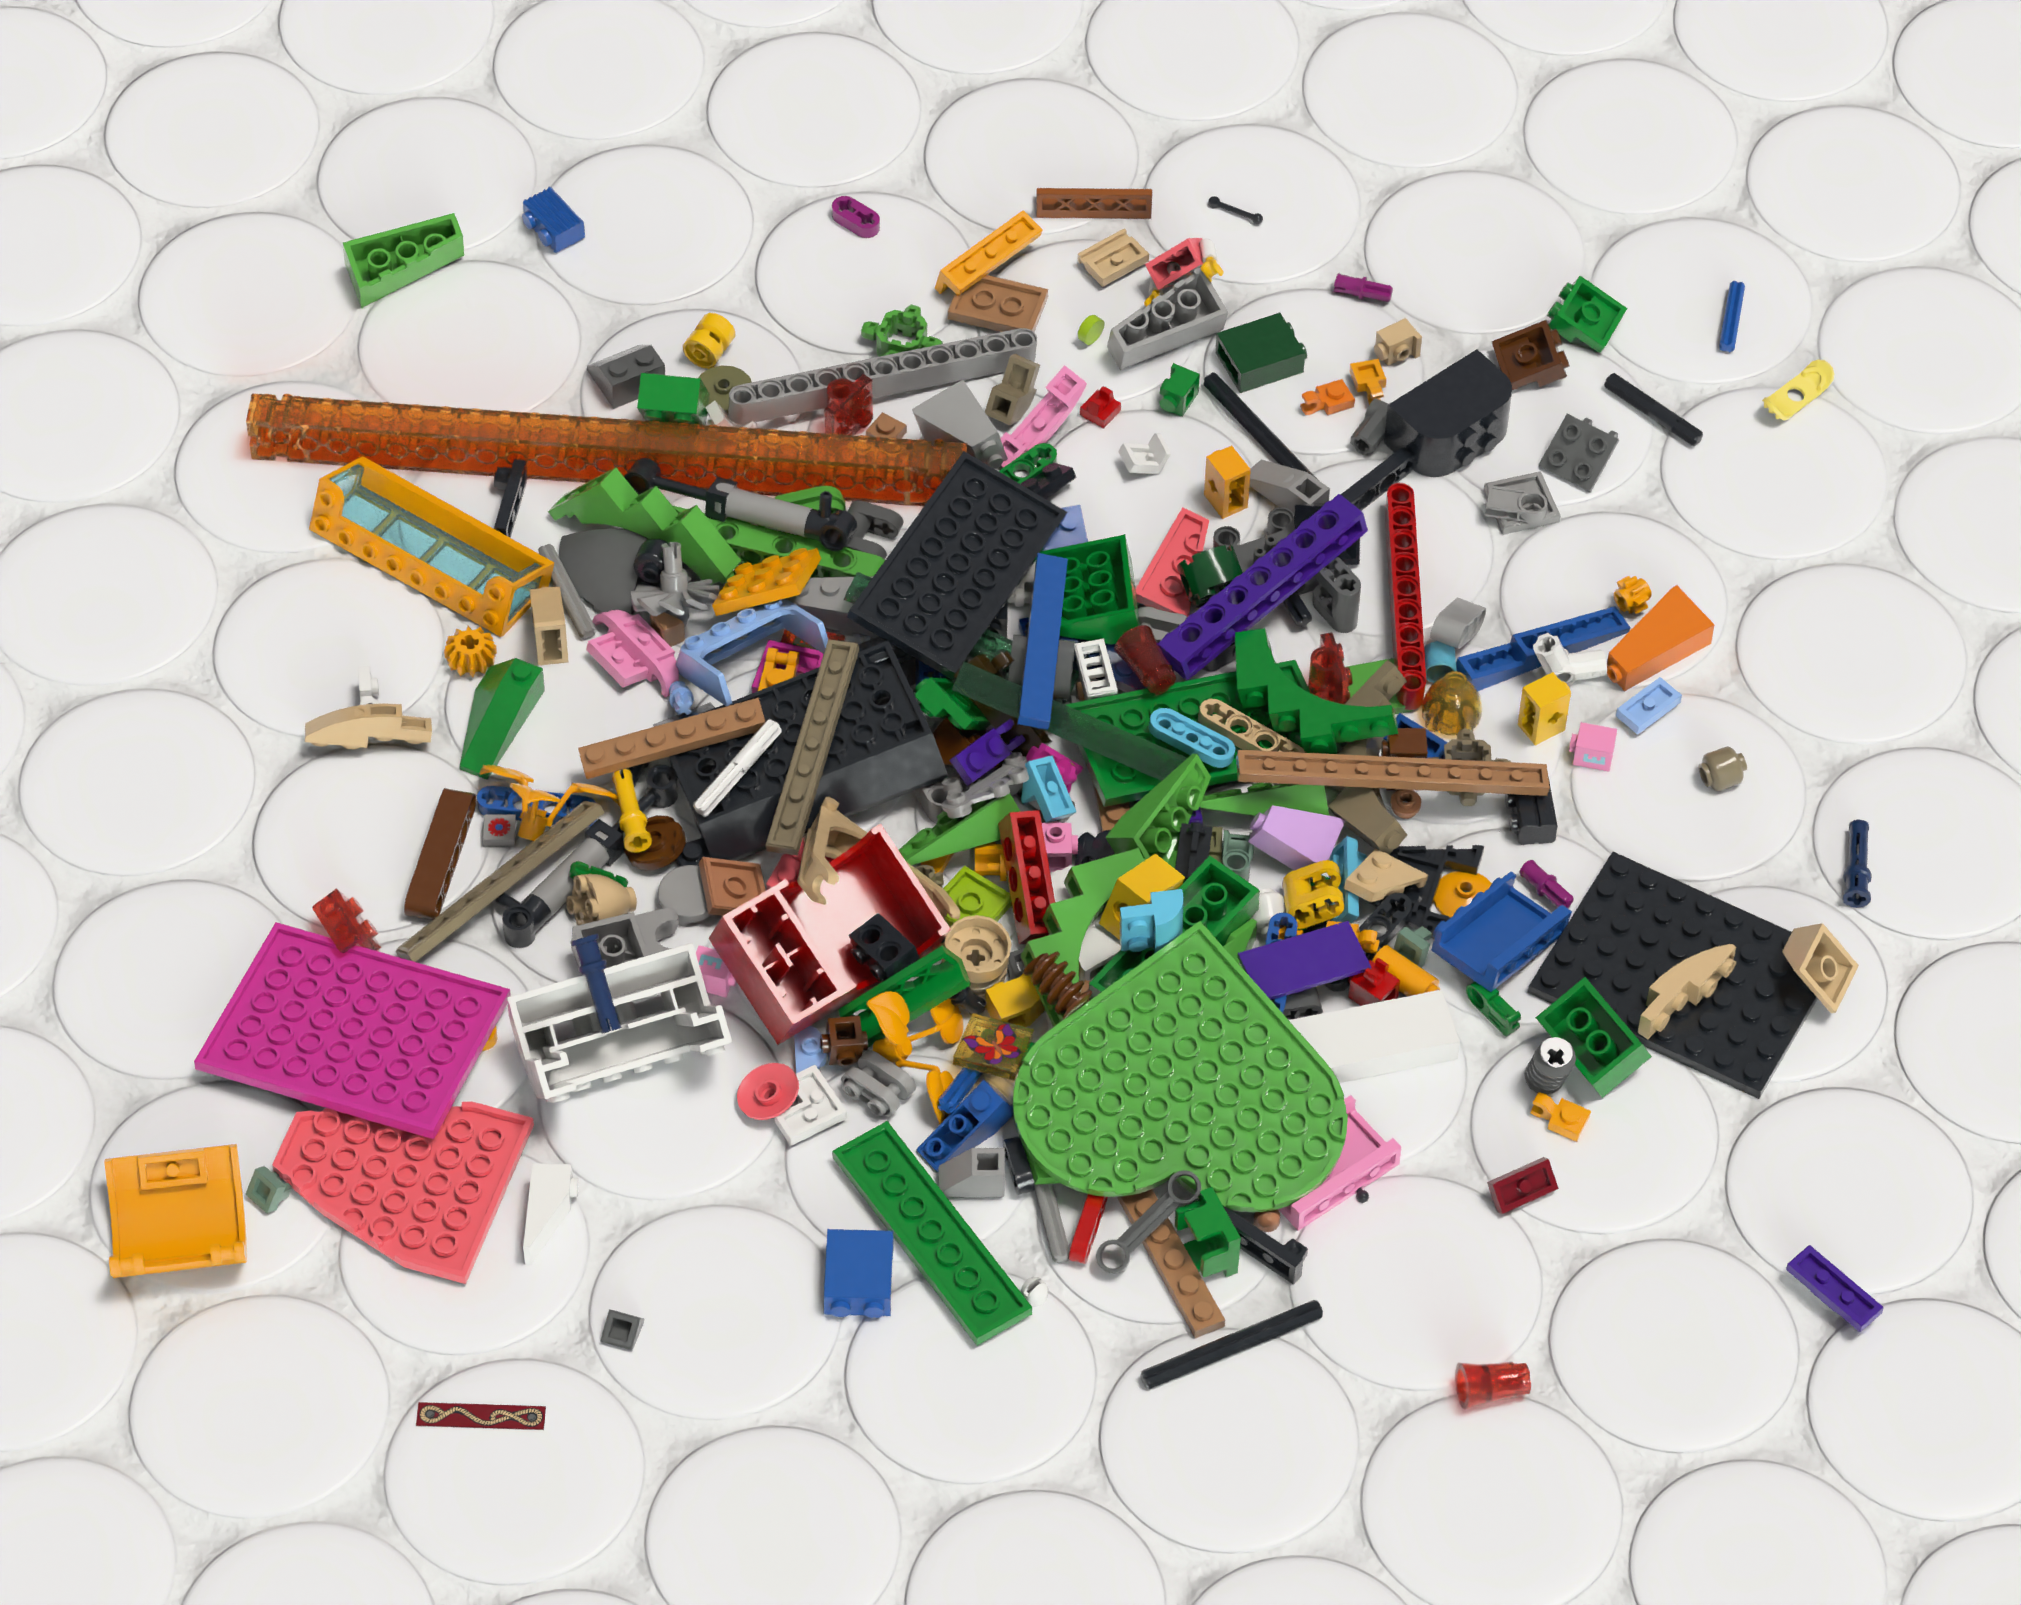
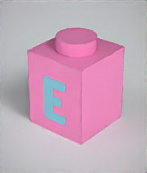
M1581 722L1579 733H1572L1569 752L1575 753L1573 765L1610 772L1617 729Z
M698 946L696 956L707 993L727 998L730 987L736 986V980L715 949Z

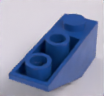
M983 1080L916 1150L939 1172V1165L971 1148H975L996 1134L1014 1115L1013 1105L997 1088Z

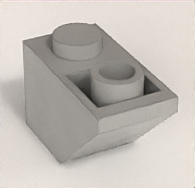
M971 1148L939 1165V1188L946 1197H1004L1005 1148Z

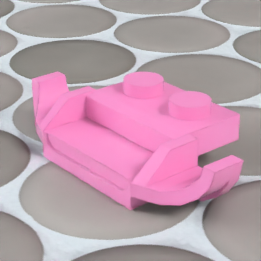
M611 610L594 616L592 622L595 626L604 623L608 627V632L605 635L588 641L586 650L622 688L646 678L650 682L658 679L661 684V694L664 697L670 696V685L675 681H679V671L674 657L675 651L639 614L631 615L625 611Z

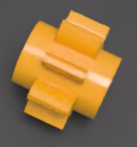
M1627 576L1617 582L1619 588L1615 590L1613 596L1620 610L1628 611L1629 614L1633 612L1638 614L1648 608L1646 601L1650 600L1652 593L1644 579H1637L1636 576L1632 578Z

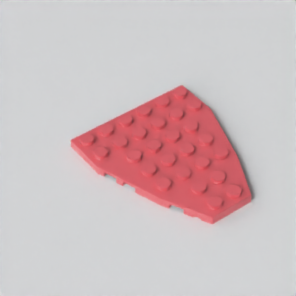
M472 1101L462 1102L461 1106L451 1107L435 1138L431 1139L329 1108L319 1112L312 1110L296 1112L272 1166L273 1171L279 1174L283 1181L289 1183L299 1195L322 1215L402 1267L466 1284L533 1129L534 1120L532 1117Z

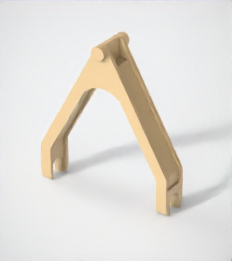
M825 797L816 819L803 839L805 843L797 880L811 901L823 905L828 903L820 892L822 881L825 880L826 883L835 885L836 882L839 883L837 872L825 857L837 858L867 834L866 831L837 811L839 803L830 797ZM907 862L942 917L945 919L948 913L951 918L959 920L960 909L947 892Z

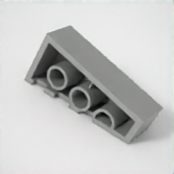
M1199 267L1193 271L1191 276L1174 284L1173 288L1164 295L1154 298L1147 307L1142 310L1139 309L1113 327L1110 332L1107 348L1119 369L1122 370L1222 331L1228 311L1212 283L1209 282Z
M874 576L810 578L800 595L786 598L821 620L825 630L827 628L838 630L841 632V635L853 636V633L868 635L870 640L879 637L847 618L850 608Z

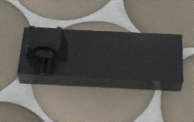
M514 459L512 467H497L494 476V487L505 490L494 529L510 538L528 480L526 460Z
M1224 1207L1241 1237L1240 1249L1294 1285L1302 1276L1303 1261L1307 1257L1308 1248L1293 1238L1285 1245H1282L1229 1208Z

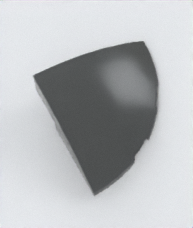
M612 528L588 530L562 536L559 558L580 599L584 598L592 604L595 612L598 614L611 610H621L631 615L633 614L634 608L631 601V591H635L637 586L642 583V579L635 573L633 564L639 547L644 541L649 539L627 529Z

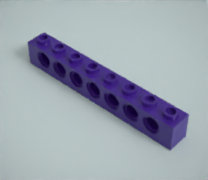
M1340 494L1331 501L1326 502L1320 510L1309 519L1304 520L1297 529L1286 538L1281 539L1263 557L1258 558L1245 572L1236 576L1228 586L1218 594L1213 595L1205 605L1195 613L1190 614L1182 624L1172 632L1167 633L1157 643L1163 661L1188 681L1235 642V632L1251 629L1368 532L1363 512Z

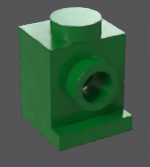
M1173 363L1170 379L1166 378L1160 388L1162 398L1159 404L1162 409L1183 417L1199 393L1200 374Z

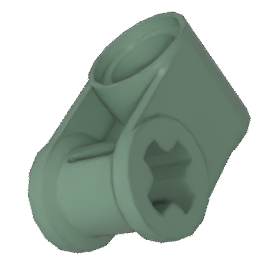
M1224 830L1222 864L1249 882L1250 866L1254 853V845L1248 842L1251 833L1249 835L1230 834L1229 830Z

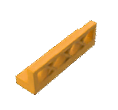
M1024 210L941 269L934 289L941 294L950 288L959 296L1040 237L1043 229Z

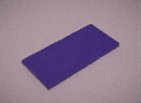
M1349 921L1237 954L1243 970L1270 1000L1365 972L1367 968L1371 970V965Z

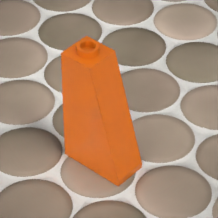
M1676 585L1609 652L1607 675L1612 682L1617 683L1626 691L1710 645L1715 625Z

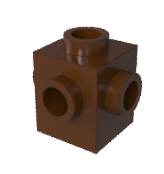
M860 1016L827 1019L826 1034L820 1035L822 1054L827 1053L829 1065L847 1067L857 1063L858 1059L862 1056L863 1050H868L867 1032L861 1029Z

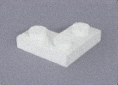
M816 1065L796 1073L799 1081V1091L796 1099L799 1104L788 1108L784 1113L775 1117L776 1125L791 1146L847 1119V1110Z

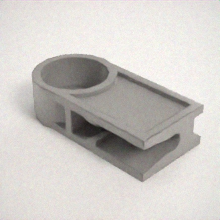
M1490 485L1485 516L1538 523L1545 518L1548 503L1546 497L1536 491ZM1535 503L1541 506L1542 509L1531 512L1524 509L1523 505Z

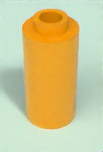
M1388 945L1383 946L1372 960L1375 963V960L1380 958L1389 965L1388 972L1400 980L1399 992L1405 996L1440 990L1438 987L1439 979Z

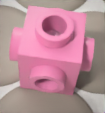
M1057 821L1042 823L1050 872L1062 870L1069 865L1072 866V854H1078V835H1072L1071 823Z

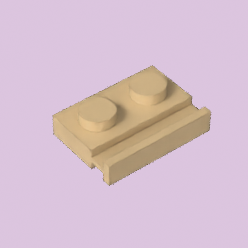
M1122 229L1078 253L1077 261L1080 264L1083 263L1085 270L1103 287L1149 262V253L1132 236L1129 237L1125 229Z

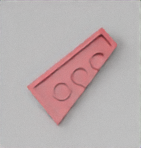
M1182 507L1136 587L1137 602L1158 610L1189 616L1191 602H1189L1177 565L1185 559L1188 565L1194 562L1192 559L1193 555L1203 552L1209 524L1208 519Z

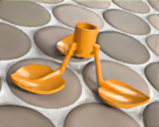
M483 765L480 770V775L492 772L513 778L519 783H510V787L522 798V812L520 816L522 821L517 836L534 841L545 832L546 826H552L554 818L573 793L588 792L608 796L619 805L616 794L595 785L571 783V786L562 798L559 799L548 792L528 787V782L534 783V779L520 771L495 765ZM539 801L558 802V804L547 818V811L538 808ZM533 802L532 807L529 806L528 808V804Z
M896 992L880 993L866 1003L875 1014L886 1038L874 1042L873 1051L890 1062H895V1065L898 1067L905 1066L929 1071L926 1077L927 1090L940 1125L951 1114H947L944 1110L940 1111L937 1105L940 1103V1096L954 1080L952 1075L948 1071L940 1072L938 1066L906 1061V1059L912 1053V1041L940 1031L941 1037L946 1044H953L959 1041L963 1033V1018L958 1006L951 1004V999L945 1000L930 1010L931 1016L936 1023L934 1027L907 1037L909 1030L906 1025L909 1022L910 1014L905 1000Z

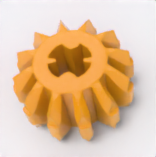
M468 625L466 631L456 629L454 636H448L447 645L444 649L445 658L450 669L457 670L460 677L465 673H469L472 678L475 672L485 674L487 667L494 665L497 648L491 633H484L481 626L476 630H472Z

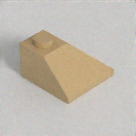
M1823 923L1794 928L1782 952L1793 970L1828 1011L1836 1013L1859 965Z

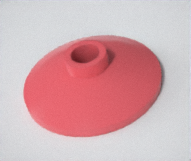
M768 1063L752 1070L742 1080L737 1092L738 1105L745 1115L753 1119L767 1120L784 1113L795 1101L799 1091L798 1078L794 1071L784 1064Z

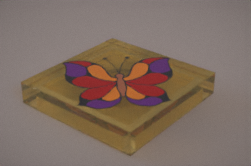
M972 1013L953 1056V1065L1015 1081L1033 1039L1034 1029Z

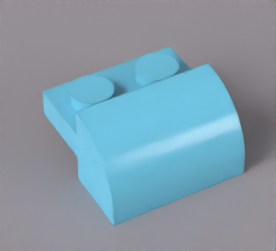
M1182 889L1151 892L1150 904L1120 907L1121 951L1131 950L1139 952L1153 947L1155 954L1183 933Z

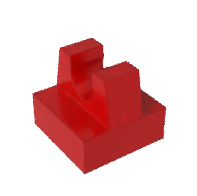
M1102 386L1100 391L1097 389L1080 407V415L1103 429L1121 411V403L1114 399L1113 391L1105 386Z

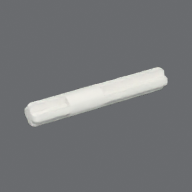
M771 719L767 720L694 802L693 807L698 814L704 817L708 816L780 735L782 729L777 722Z

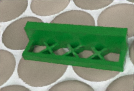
M942 945L838 1009L840 1017L860 1016L861 1029L867 1032L869 1048L876 1040L886 1037L875 1014L866 1004L874 996L890 991L900 994L909 1009V1022L967 988L971 983L962 959ZM941 959L946 960L939 965H933ZM912 977H918L913 981H907ZM866 1009L858 1015H854L858 1010Z

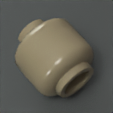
M1727 746L1706 753L1698 767L1704 785L1706 787L1711 786L1715 791H1721L1742 783L1743 771L1747 770V763L1742 753L1737 754L1733 748Z

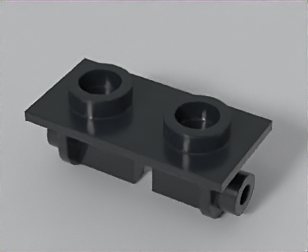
M1197 822L1181 824L1175 869L1185 876L1183 883L1209 857L1213 827L1203 826L1204 824Z

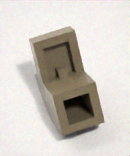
M1017 354L1011 355L1002 383L992 387L985 409L986 415L1008 425L1018 422L1030 407L1037 389L1034 388L1040 364Z

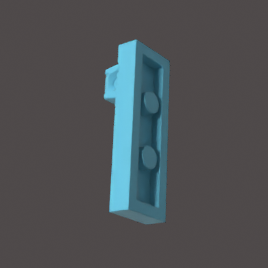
M1348 836L1332 850L1330 855V861L1335 862L1340 869L1341 883L1338 889L1343 893L1344 899L1343 912L1339 916L1332 918L1331 921H1349L1352 924L1359 917V896L1345 890L1344 885L1346 879L1367 858V855L1357 851L1358 840Z

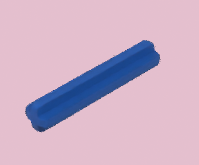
M1732 281L1729 285L1719 344L1721 351H1728L1730 353L1735 350L1745 284L1743 282Z
M975 1052L940 1096V1103L937 1105L940 1111L944 1110L947 1114L952 1113L990 1065L985 1061L984 1054Z

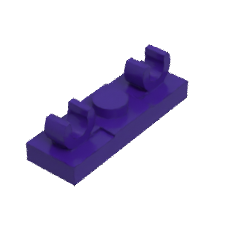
M1808 1245L1787 1263L1786 1270L1859 1332H1862L1883 1313L1884 1307L1811 1245Z

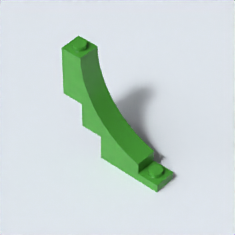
M616 467L564 494L548 511L555 521L565 515L568 518L575 515L582 524H606L633 531L648 539H661L667 543L679 542L681 543L682 561L701 580L711 579L712 583L710 585L717 582L721 584L726 583L730 577L736 574L734 569L741 562V559L697 505L678 514L657 486L638 495Z
M1139 848L1070 868L1064 884L1071 898L1049 904L1042 918L1049 935L1027 942L1021 954L1025 967L1043 953L1050 955L1058 951L1060 956L1055 963L1059 964L1067 961L1068 966L1064 973L1067 974L1075 971L1076 975L1071 982L1073 984L1079 982V956L1085 933L1093 921L1104 911L1117 879L1146 860V858H1143ZM1040 985L1035 986L1054 1027L1063 1021L1064 1014L1058 1015L1055 1012L1056 1004L1049 1005L1047 1002L1048 995H1041L1038 991Z

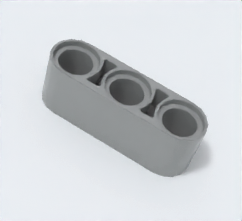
M1456 598L1437 615L1431 629L1430 638L1460 649L1480 630L1485 618L1486 608L1461 598Z

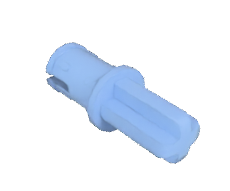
M673 682L669 688L670 705L678 715L683 712L689 715L692 712L693 694L688 686H685V682Z

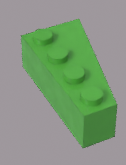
M455 213L343 242L344 263L361 308L464 256L463 234Z

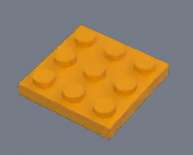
M800 548L791 552L789 556L779 558L778 555H773L765 558L762 563L752 565L750 562L738 565L734 569L736 574L727 580L712 604L715 615L719 616L800 595L821 561L818 549L807 551L806 548Z

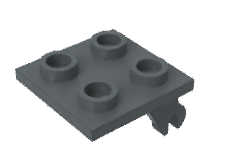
M1567 413L1540 461L1539 467L1591 492L1619 442L1617 438L1618 433L1613 430L1606 433L1592 426L1591 419L1586 417L1582 421Z

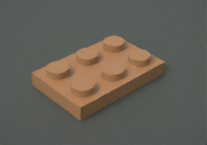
M986 275L959 296L954 295L948 310V319L1000 332L1020 328L1030 329L1035 332L1048 299V289Z

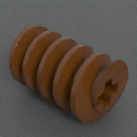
M1058 951L1050 955L1043 953L1031 961L1023 973L1025 976H1031L1030 981L1034 986L1040 985L1039 993L1041 995H1048L1047 1002L1049 1005L1056 1004L1055 1012L1058 1015L1064 1014V1020L1085 1005L1093 993L1089 990L1081 994L1080 990L1085 984L1082 980L1074 984L1071 982L1076 972L1064 973L1068 966L1067 961L1059 964L1055 963L1060 956Z

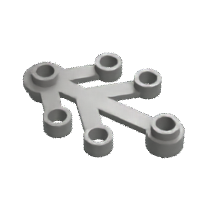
M1012 752V754L1004 759L1002 767L982 781L978 778L969 784L970 789L966 792H960L963 788L959 777H951L944 780L942 786L944 793L948 796L946 797L947 800L942 803L943 811L947 812L949 818H959L971 813V805L974 803L1006 796L1010 793L1009 785L1020 784L1029 780L1027 768L1025 767L1027 763L1026 757L1022 756L1021 752Z

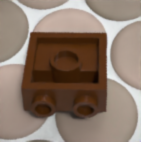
M1547 320L1491 341L1500 369L1510 379L1512 390L1537 381L1539 387L1567 377L1565 368L1570 367L1564 350L1560 352L1558 350V346L1563 345L1557 329L1551 330Z

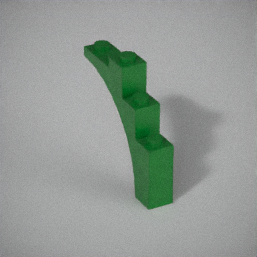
M1265 628L1235 632L1237 691L1243 709L1268 705L1269 717L1274 732H1290L1300 729V738L1305 753L1333 754L1337 753V743L1398 734V724L1392 705L1371 707L1344 705L1315 696L1290 680L1276 664Z

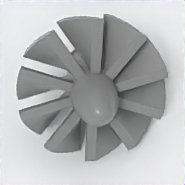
M669 542V546L667 543L661 545L664 570L660 574V584H653L652 586L639 584L635 591H631V601L636 612L647 611L652 616H658L665 612L681 620L685 628L689 618V609L708 610V606L704 604L714 603L719 594V585H710L712 583L711 579L688 583L691 577H688L686 570L682 568L681 543Z

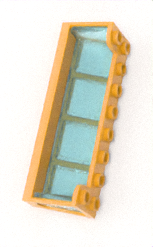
M363 456L319 479L309 530L499 637L504 636L531 607L530 589L549 587L555 562Z

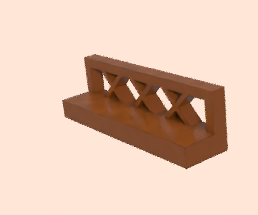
M1037 188L1036 218L1151 219L1152 189Z

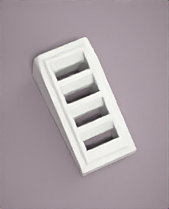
M1104 638L1076 643L1075 656L1085 700L1118 694ZM1091 653H1100V656L1086 659L1083 656ZM1102 664L1100 668L1087 670V667ZM1105 677L1104 680L1090 682V679Z

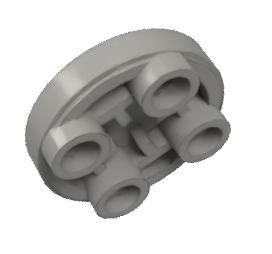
M681 866L671 870L663 877L658 889L659 903L662 909L672 908L677 912L679 926H687L692 922H699L713 915L708 914L699 866Z

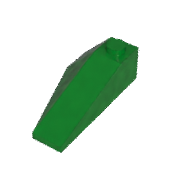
M517 658L489 667L475 689L460 770L486 780L489 779L492 772L480 775V770L483 765H498L545 691L543 668Z

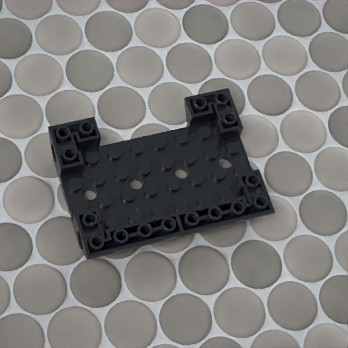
M876 637L858 644L859 653L804 834L811 828L825 797L835 799L839 803L837 811L848 817L948 777L933 733L889 640ZM819 668L732 701L731 705L759 698L765 722L769 719L777 722L782 731L772 742L774 746L757 759L708 816L704 817L698 814L693 807L694 802L756 732L667 757L670 766L676 773L691 808L696 826L711 858L736 861L766 849V842ZM880 697H888L890 699L885 705L875 704V701ZM709 702L691 709L692 712L689 715L682 713L653 724V727L726 706L721 705L715 708ZM704 766H716L715 770L711 773L705 774L700 772Z

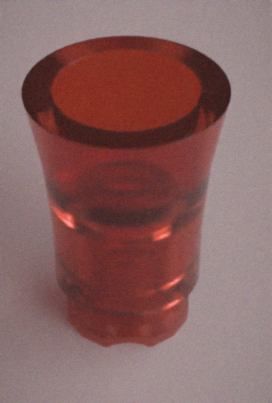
M1141 625L1134 627L1118 639L1114 648L1115 653L1128 664L1143 686L1147 687L1151 693H1155V695L1162 694L1175 684L1176 675L1172 671V666L1165 658L1149 626Z
M1458 1363L1456 1366V1391L1459 1403L1464 1410L1485 1403L1515 1399L1523 1394H1530V1371L1526 1363Z

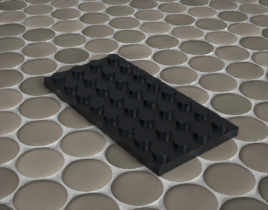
M963 451L850 608L847 618L882 639L889 640L894 646L953 680L955 673L963 666L1036 561L1037 554L1043 551L1064 521L1067 511Z

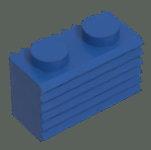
M548 187L547 190L544 189L537 195L534 194L533 197L523 201L524 213L522 214L524 224L528 229H534L538 233L542 244L546 247L550 246L555 253L585 238L584 221L552 187Z

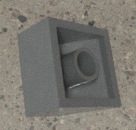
M637 345L588 365L587 371L612 408L615 409L638 399L641 373L665 375V364L652 345Z

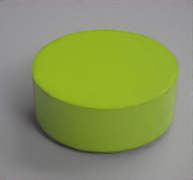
M1096 315L1088 316L1079 327L1078 339L1087 345L1093 344L1103 332L1104 320Z

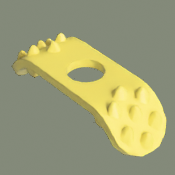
M1818 359L1812 361L1787 384L1771 396L1765 397L1762 400L1764 408H1768L1769 413L1775 414L1776 419L1787 420L1830 386L1834 380L1833 367L1825 360ZM1791 389H1797L1803 394L1804 398L1801 401H1793L1788 397L1787 392Z

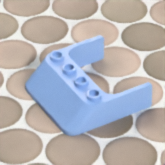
M785 598L744 609L728 621L716 623L710 630L687 638L679 651L676 666L681 676L723 705L729 706L732 704V700L724 675L713 667L712 664L781 629L788 630L824 654L828 642L827 633L821 620ZM774 622V624H772V625H770V626L762 627L763 625H765V624H767V623ZM748 636V637L745 638V639L736 640V639H738L739 637ZM716 649H723L717 653H711Z

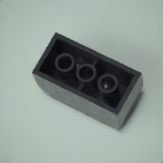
M1476 349L1388 404L1384 444L1394 453L1405 447L1414 454L1415 463L1413 470L1424 476L1442 477L1453 473L1462 466H1468L1476 457L1484 452L1493 450L1507 433L1512 397L1510 379Z

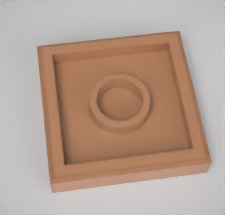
M702 857L699 862L708 914L724 916L766 891L761 865L758 863Z

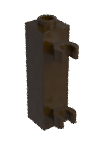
M1001 652L991 661L986 654L977 655L958 670L954 676L995 729L1010 718L1015 724L1009 731L1002 733L1000 737L1006 744L1021 734L1025 738V741L1013 749L1012 752H1021L1022 756L1026 757L1032 746L1039 748L1041 743L1047 746L1052 743L1045 733L1046 729L1017 724L1020 699L999 673L1015 661L1009 652ZM1051 710L1049 727L1059 720L1053 710Z

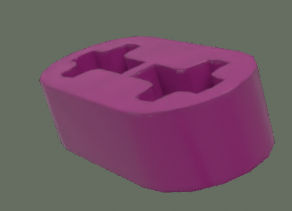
M849 196L838 197L832 202V218L836 223L862 238H871L879 233L880 217L874 210Z

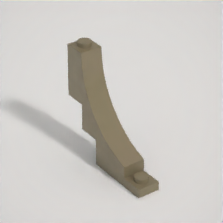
M1386 660L1344 705L1365 707L1391 705L1389 700L1407 681L1392 662ZM1384 737L1338 743L1343 748L1337 754L1379 756L1381 742ZM1345 787L1328 805L1336 817L1345 820L1344 826L1374 849L1390 854L1407 837V833L1398 821L1388 813L1379 788Z

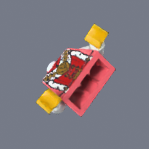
M1188 238L1146 263L1145 266L1150 274V296L1145 300L1144 305L1147 307L1154 298L1163 295L1164 288L1174 286V284L1182 279L1185 280L1199 267L1209 282L1212 281V277L1217 273L1219 276H1222L1224 271L1217 263L1214 243L1207 238Z

